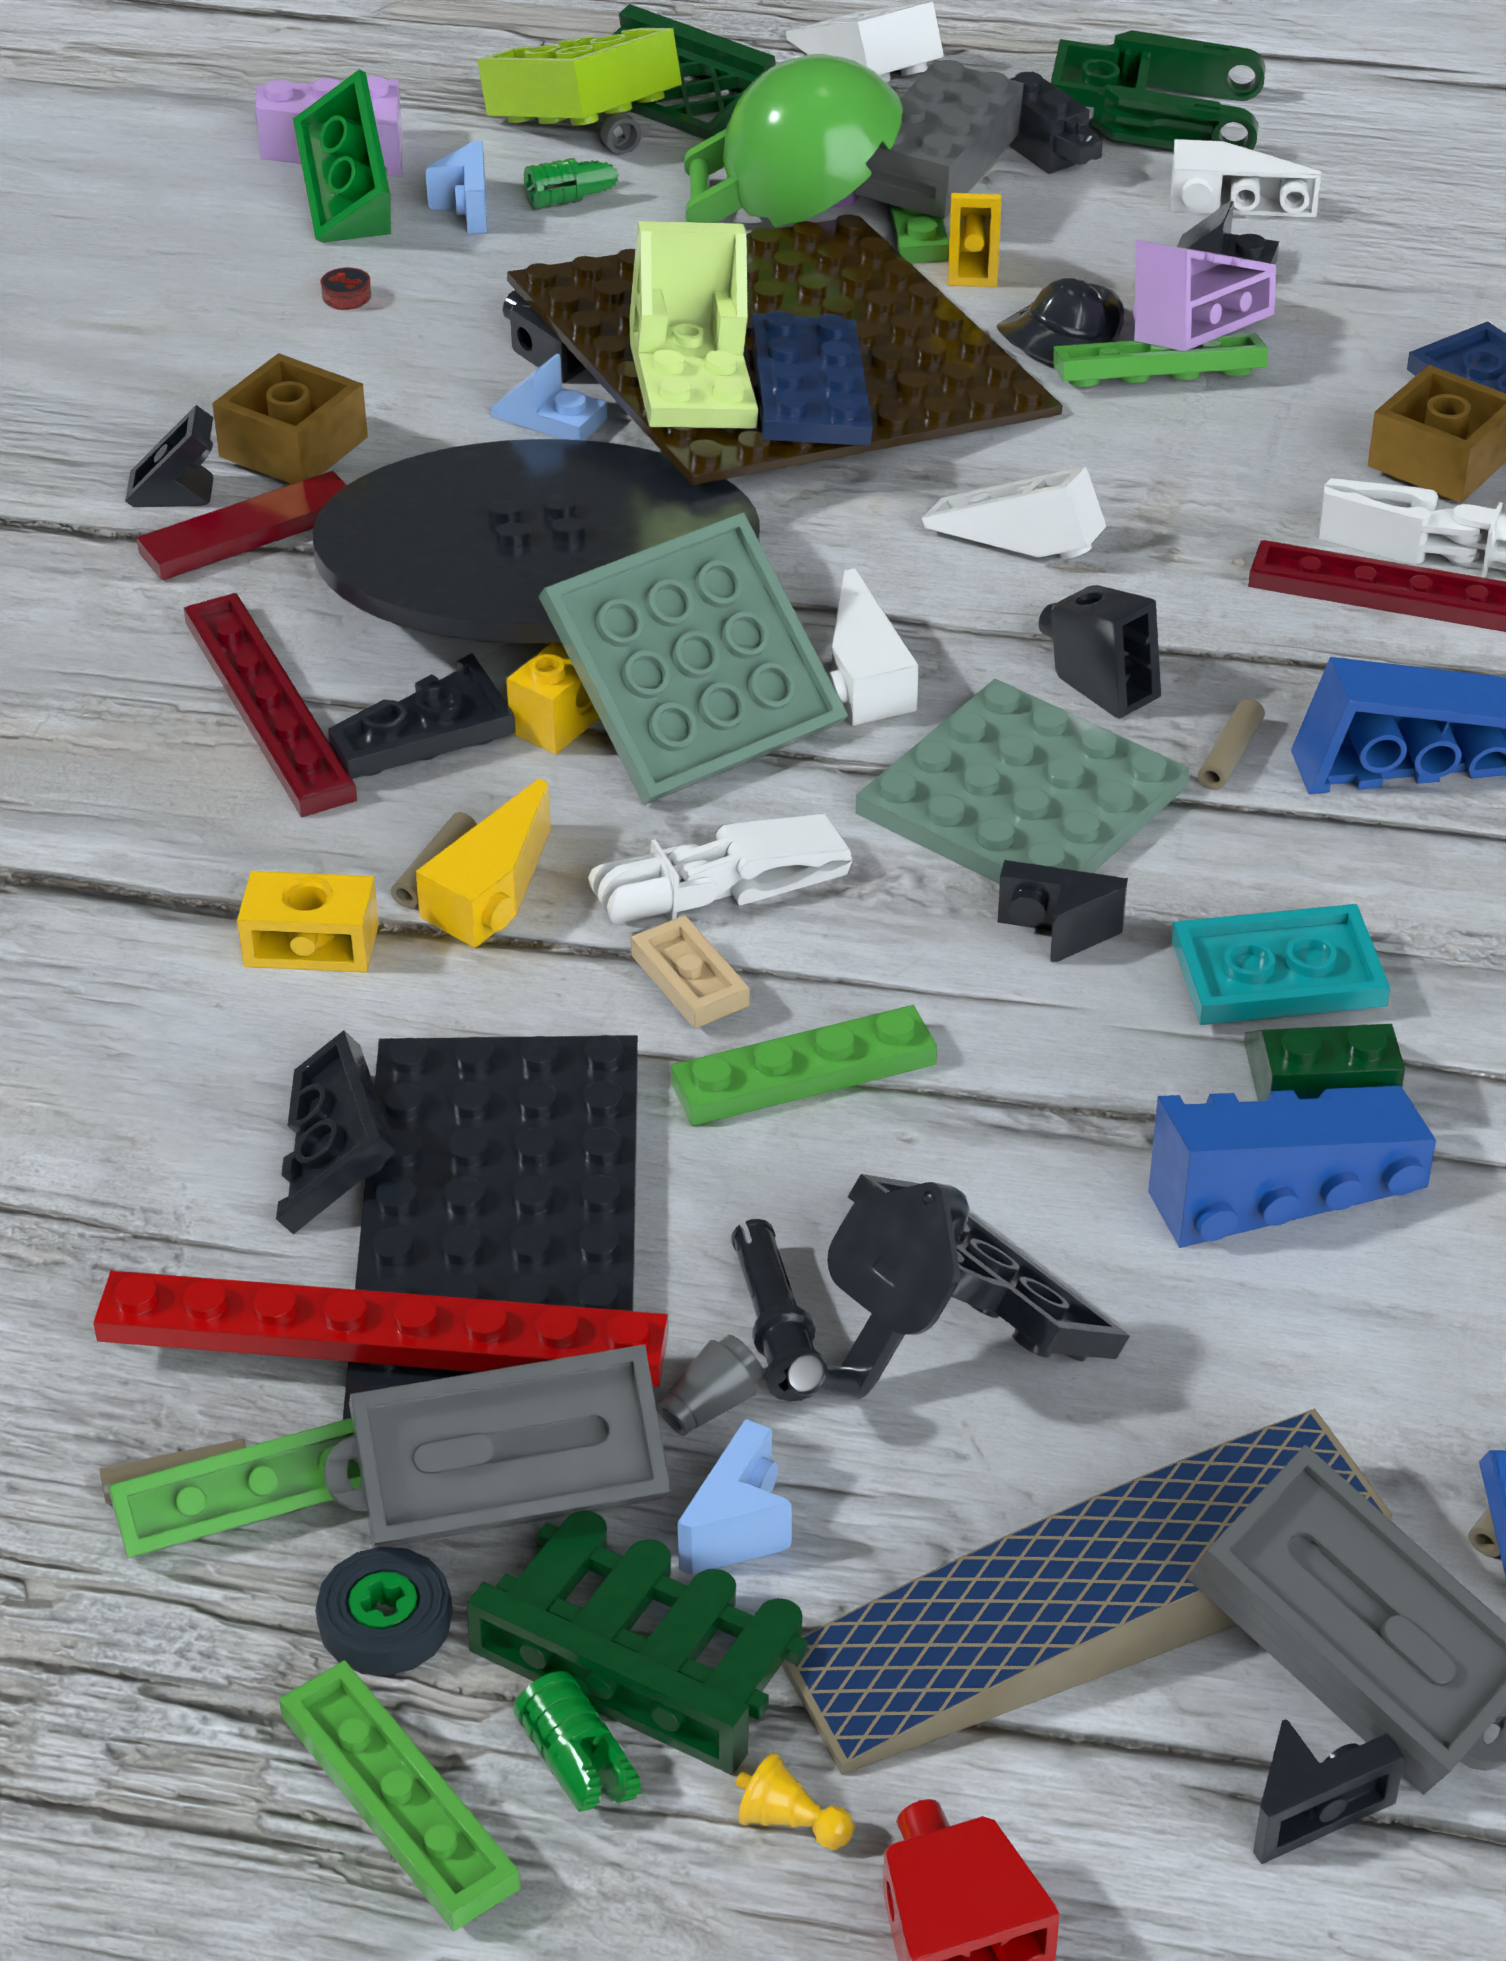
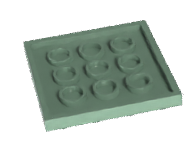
M744 512L548 586L539 595V599L643 805L837 726L848 717L831 680Z
M993 679L856 795V814L1000 884V874L1004 860L1094 873L1188 786L1190 768L1119 736L1108 729H1104L1071 714L1060 707L1021 691L1012 685Z

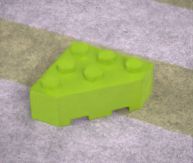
M637 28L621 31L622 34L608 35L595 39L593 35L557 41V45H545L531 49L530 46L511 48L477 59L487 116H506L508 123H520L538 117L539 124L558 123L570 118L571 125H585L597 122L599 120L598 113L601 112L615 114L629 111L632 109L631 102L636 100L640 103L661 100L665 98V90L682 85L673 28Z

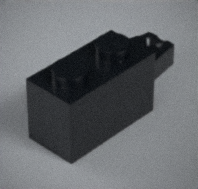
M1034 71L1021 72L1010 79L1024 83L1019 132L1009 147L1047 174L1076 164H1086L1092 159L1102 158L1103 140L1089 128L1090 110Z

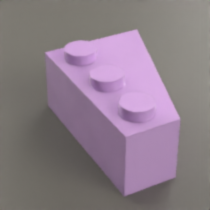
M370 76L367 77L384 164L387 167L388 175L402 177V118L398 79ZM322 78L311 83H291L287 80H274L267 84L257 85L255 111L261 159L301 164L293 118L342 81L334 78Z

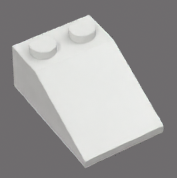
M933 2L858 11L785 31L787 40L806 54H826L854 60L874 70L885 82L891 81L890 72L900 69L901 76L924 72L928 69V61L944 57Z

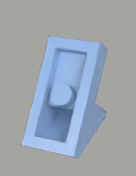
M473 141L433 162L425 171L428 207L431 210L456 209L457 215H466L468 234L487 233L483 141Z
M556 354L521 380L491 407V417L559 439L586 440L607 420V402L584 395L577 390L562 388L560 354Z
M745 1419L678 1521L679 1570L693 1575L703 1570L716 1569L779 1553L788 1549L792 1544V1505L786 1498L771 1493L778 1475V1463L772 1461L771 1428Z

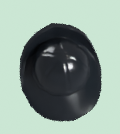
M1063 278L1047 285L1040 291L1034 302L1001 321L996 327L1000 334L1014 346L1043 361L1054 364V346L1116 342L1124 325V307L1119 296L1109 288L1089 284L1081 279Z

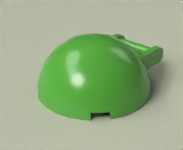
M813 54L786 60L771 67L755 79L744 91L733 110L726 129L686 152L684 156V169L690 176V200L685 207L687 222L716 223L743 208L750 216L768 218L774 227L805 221L826 211L846 198L870 177L872 172L866 163L881 143L887 150L892 148L902 124L903 107L899 95L874 70L844 57ZM725 167L727 179L709 189V175Z

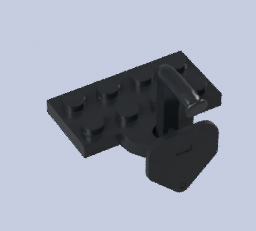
M860 1174L848 1195V1198L854 1204L830 1244L827 1262L829 1273L834 1283L869 1311L871 1315L841 1366L827 1365L820 1356L806 1353L792 1361L788 1368L787 1380L791 1389L800 1395L840 1399H861L866 1397L880 1379L905 1335H918L929 1330L937 1322L951 1297L967 1303L975 1310L989 1317L999 1318L1000 1316L1015 1328L1012 1337L1019 1345L1044 1358H1049L1051 1353H1059L1082 1362L1085 1361L1087 1356L1117 1359L1130 1335L970 1214L966 1195L959 1189L951 1185L935 1182L919 1184Z

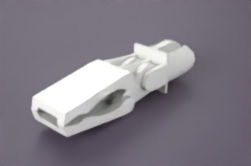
M1330 478L1324 485L1319 524V539L1415 565L1424 562L1425 553L1441 554L1453 564L1481 569V577L1486 578L1489 568L1506 571V515L1501 514L1503 502L1498 503L1497 509L1471 504H1461L1455 508H1447L1437 505L1438 494L1430 489Z
M825 814L723 825L716 833L717 841L702 846L690 844L662 850L656 839L651 840L650 854L600 864L591 870L588 879L591 889L599 898L600 904L608 913L611 922L615 925L660 914H665L668 920L671 921L676 919L677 912L706 906L715 899L733 895L739 906L847 875L852 863V857L849 847Z

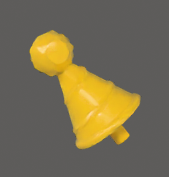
M773 1752L768 1755L758 1766L753 1776L743 1771L738 1775L735 1785L745 1790L738 1812L740 1824L745 1826L748 1824H761L764 1826L785 1825L792 1828L799 1826L813 1827L812 1830L816 1836V1842L824 1848L838 1850L840 1847L847 1845L851 1840L855 1829L852 1814L843 1807L830 1805L826 1809L821 1810L820 1805L816 1804L803 1789L801 1782L797 1781L786 1768L779 1754Z

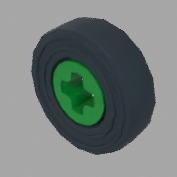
M381 1546L356 1552L335 1565L321 1583L315 1612L322 1643L338 1663L345 1660L354 1671L361 1674L389 1676L413 1670L437 1653L448 1637L453 1605L443 1572L428 1557L407 1548ZM376 1601H380L381 1605L386 1603L389 1607L396 1606L397 1612L384 1617L379 1609L372 1610V1608L377 1606Z

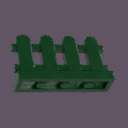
M592 1511L575 1512L569 1515L560 1527L547 1522L537 1534V1546L542 1549L518 1579L506 1573L497 1583L496 1587L483 1581L467 1601L470 1652L533 1682L549 1673L558 1671L569 1672L589 1699L590 1705L597 1712L732 1776L748 1755L749 1716L760 1720L769 1707V1695L764 1693L763 1690L785 1660L798 1666L807 1654L808 1640L801 1638L803 1615L796 1603L783 1598L771 1599L763 1603L754 1616L735 1608L736 1582L728 1572L721 1569L703 1570L692 1579L688 1586L670 1578L671 1553L668 1547L659 1541L650 1539L638 1541L623 1556L606 1549V1521L602 1516ZM589 1570L606 1578L583 1608L565 1601ZM653 1600L671 1607L648 1639L630 1631ZM721 1630L737 1639L717 1667L712 1669L696 1660L717 1631Z

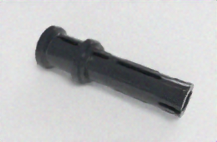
M750 1219L745 1222L752 1241L750 1243L747 1242L744 1229L739 1224L732 1232L731 1242L737 1252L757 1316L752 1331V1339L757 1351L766 1357L768 1367L765 1372V1381L770 1393L779 1400L789 1402L802 1401L813 1395H800L789 1386L787 1373L792 1361L800 1355L810 1353L820 1356L826 1364L827 1362L824 1356L814 1348L813 1340L815 1339L816 1328L810 1314L796 1304L775 1240L776 1234L772 1224L762 1219Z

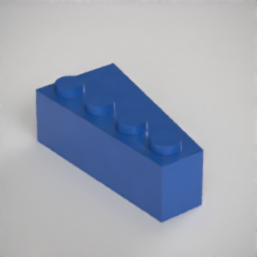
M1330 657L1291 748L1308 794L1330 792L1331 784L1352 782L1356 783L1358 790L1381 788L1383 779L1414 777L1417 784L1440 782V777L1456 772L1468 771L1471 779L1505 776L1506 677Z
M1402 1086L1325 1089L1318 1099H1299L1294 1090L1270 1091L1267 1101L1239 1102L1234 1093L1209 1094L1206 1103L1184 1104L1180 1095L1158 1096L1148 1192L1177 1245L1181 1248L1206 1241H1217L1226 1236L1271 1225H1282L1292 1220L1333 1210H1344L1353 1205L1394 1195H1405L1415 1190L1427 1188L1436 1139Z

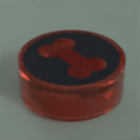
M352 267L337 268L324 274L320 280L322 300L332 308L340 310L355 309L363 306L371 299L370 276L361 269Z

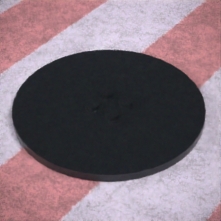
M523 439L484 442L441 449L406 458L374 470L345 486L323 506L315 520L312 533L314 561L320 576L326 584L347 602L379 619L413 630L458 639L500 643L561 642L539 599V595L544 588L743 512L760 542V520L756 508L749 498L730 481L723 479L692 485L664 453L640 447L588 440Z

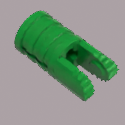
M569 158L564 161L558 160L551 163H541L537 166H526L524 169V187L532 209L537 210L543 207H553L557 204L564 205L569 202H580L584 195L612 189V186H616V182L619 181L617 179L619 174L616 172L617 169H614L611 164L608 165L607 162L602 163L598 160L595 162L591 160V162L577 163L574 158Z
M565 1671L549 1673L535 1680L524 1689L514 1704V1716L520 1725L525 1728L526 1734L532 1743L535 1744L537 1751L546 1761V1765L578 1812L596 1808V1804L600 1803L599 1797L602 1796L600 1789H605L606 1796H609L611 1801H616V1803L636 1799L638 1794H642L640 1787H642L640 1777L636 1773L635 1768H633L606 1724L601 1721L595 1708L590 1705L589 1699L580 1689L572 1674Z

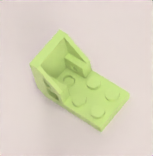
M638 221L630 305V346L649 427L756 428L758 406L743 356L747 325V246L744 224Z

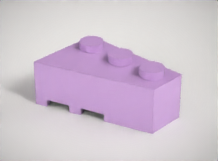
M1136 240L1135 303L1133 306L1135 341L1185 352L1274 315L1276 265Z

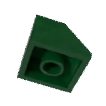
M1392 1023L1264 1029L1245 1032L1244 1045L1258 1101H1267L1270 1091L1294 1090L1299 1099H1318L1325 1089L1403 1086L1405 1067Z

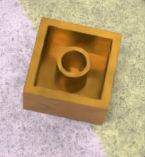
M277 353L212 403L219 457L282 480L290 485L323 474L368 438L363 383Z
M1428 365L1374 412L1367 466L1384 472L1393 479L1407 481L1424 489L1434 490L1441 498L1455 500L1460 503L1464 502L1506 463V393Z

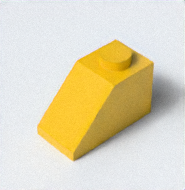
M951 193L948 286L998 287L1002 194Z

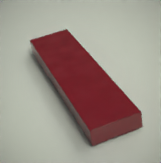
M330 471L136 537L138 552L161 580H166L313 529L315 520L323 506L347 485L334 471Z

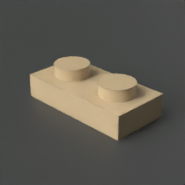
M686 915L631 936V956L694 1029L750 1006L749 986Z

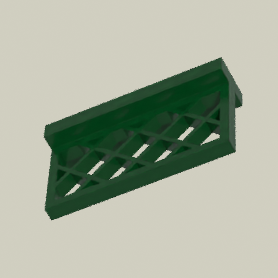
M631 4L619 13L621 27L612 34H622L621 31L637 28H673L682 85L665 90V98L645 103L637 102V100L631 102L632 109L629 111L704 140L726 129L733 110L744 91L762 73L776 65L775 56ZM693 76L701 80L685 83L684 78ZM731 90L737 94L721 96V91ZM715 92V98L689 102L688 99L691 96ZM683 98V104L666 107L656 104L658 102ZM719 112L709 123L693 117Z

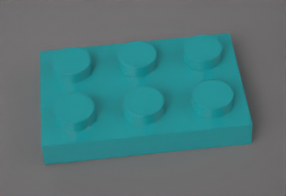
M1357 904L1173 921L1171 940L1200 1025L1388 1006L1390 985Z

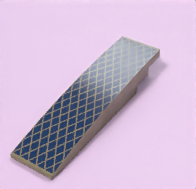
M1314 1408L1130 1480L938 1567L802 1636L801 1638L808 1640L807 1654L798 1666L785 1660L782 1667L841 1775L1237 1626L1228 1615L1189 1581L1187 1576L1209 1547L1305 1444L1389 1520L1392 1519V1513Z

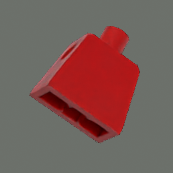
M933 1799L919 1800L901 1811L896 1822L904 1840L893 1843L884 1850L883 1865L884 1901L898 1961L1056 1960L1060 1917L1057 1907L994 1819L981 1816L950 1826L940 1803Z

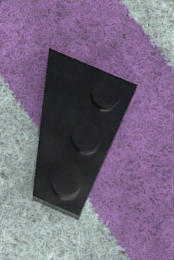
M345 1030L294 1069L287 1126L296 1133L294 1151L283 1157L281 1175L290 1185L288 1197L278 1201L276 1220L292 1234H295L362 1179L369 1178L379 1172L387 1159L397 1152L361 1046Z

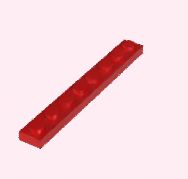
M110 1270L93 1321L97 1342L470 1372H484L645 1344L652 1386L660 1387L669 1334L668 1314L112 1270Z

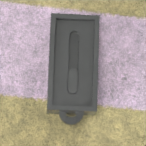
M935 60L900 98L903 107L902 124L896 140L890 150H887L881 143L867 161L866 165L872 174L855 189V194L945 219L950 214L951 193H968L1018 136L1024 83L1010 80L999 72L984 73L969 69L954 60Z
M644 1344L350 1394L349 1406L354 1435L342 1439L331 1449L325 1463L324 1477L330 1495L339 1505L352 1511H366L372 1549L381 1546H399L569 1516L578 1511H597L663 1499L671 1492L646 1346ZM350 1459H354L360 1469L361 1485L358 1489H354L348 1479L347 1464Z
M1305 1444L1209 1547L1187 1576V1579L1365 1742L1388 1734L1405 1757L1402 1776L1423 1795L1449 1774L1458 1762L1463 1763L1469 1768L1482 1771L1496 1769L1506 1763V1623ZM1491 1724H1496L1500 1727L1498 1736L1490 1744L1485 1743L1483 1739L1484 1732Z

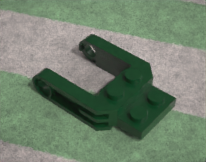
M1131 30L1115 35L1114 44L1107 46L1060 39L1051 84L1068 93L1085 107L1094 108L1091 125L1112 140L1174 150L1175 139L1223 141L1253 150L1257 143L1259 123L1248 110L1222 105L1218 101L1148 91L1145 88L1152 87L1235 101H1247L1256 97L1261 92L1264 86L1266 66L1261 55L1252 49ZM1244 65L1253 70L1255 77L1248 83L1239 84L1230 78L1229 71L1235 66ZM1235 122L1243 125L1248 134L1241 140L1231 141L1222 135L1221 128L1228 123Z

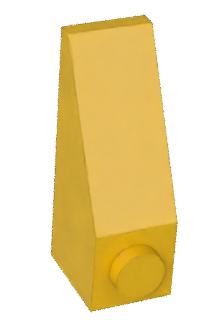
M538 778L415 871L421 919L476 948L495 932L504 929L517 916L551 830L548 782Z

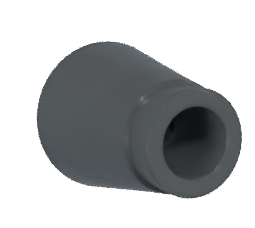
M729 1334L719 1342L709 1340L688 1368L668 1390L666 1396L657 1402L658 1410L675 1432L685 1436L692 1429L700 1427L756 1395V1385L765 1377L763 1368L753 1352L737 1337Z

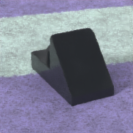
M1229 201L1182 234L1177 247L1276 264L1279 251V241L1268 240L1252 233L1242 235L1231 234L1234 201Z
M195 405L130 471L125 502L132 507L203 506L210 503L214 477L201 464L206 460L213 447V442L210 440L213 416L198 405Z
M1004 860L999 884L998 923L1052 931L1050 962L1061 961L1122 933L1125 920L1128 878Z
M1287 1719L1282 1720L1260 1805L1253 1853L1260 1863L1264 1864L1396 1804L1405 1757L1389 1735L1384 1734L1360 1746L1356 1743L1346 1744L1333 1751L1324 1762L1319 1763Z

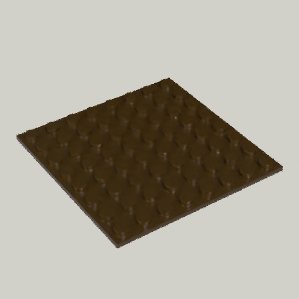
M844 214L838 216L837 219L822 222L802 221L795 223L794 226L778 229L756 228L751 233H746L747 325L743 356L758 406L756 428L649 427L630 346V305L636 249H624L618 254L602 257L580 256L570 262L551 265L535 263L529 265L526 269L507 271V282L692 485L1062 414L1063 405L911 263L900 255L888 241L880 236L863 218L857 215ZM784 311L794 316L815 318L826 314H834L847 320L856 321L873 425L870 446L763 439L750 333L752 314Z

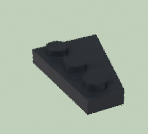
M473 653L457 660V671L439 680V678L431 674L415 683L416 692L398 702L383 699L328 728L330 744L352 779L376 775L383 770L419 760L433 759L440 754L472 745H483L494 739L516 733L513 712Z

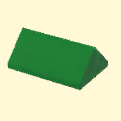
M358 69L293 118L315 239L322 243L391 234V194L366 72Z

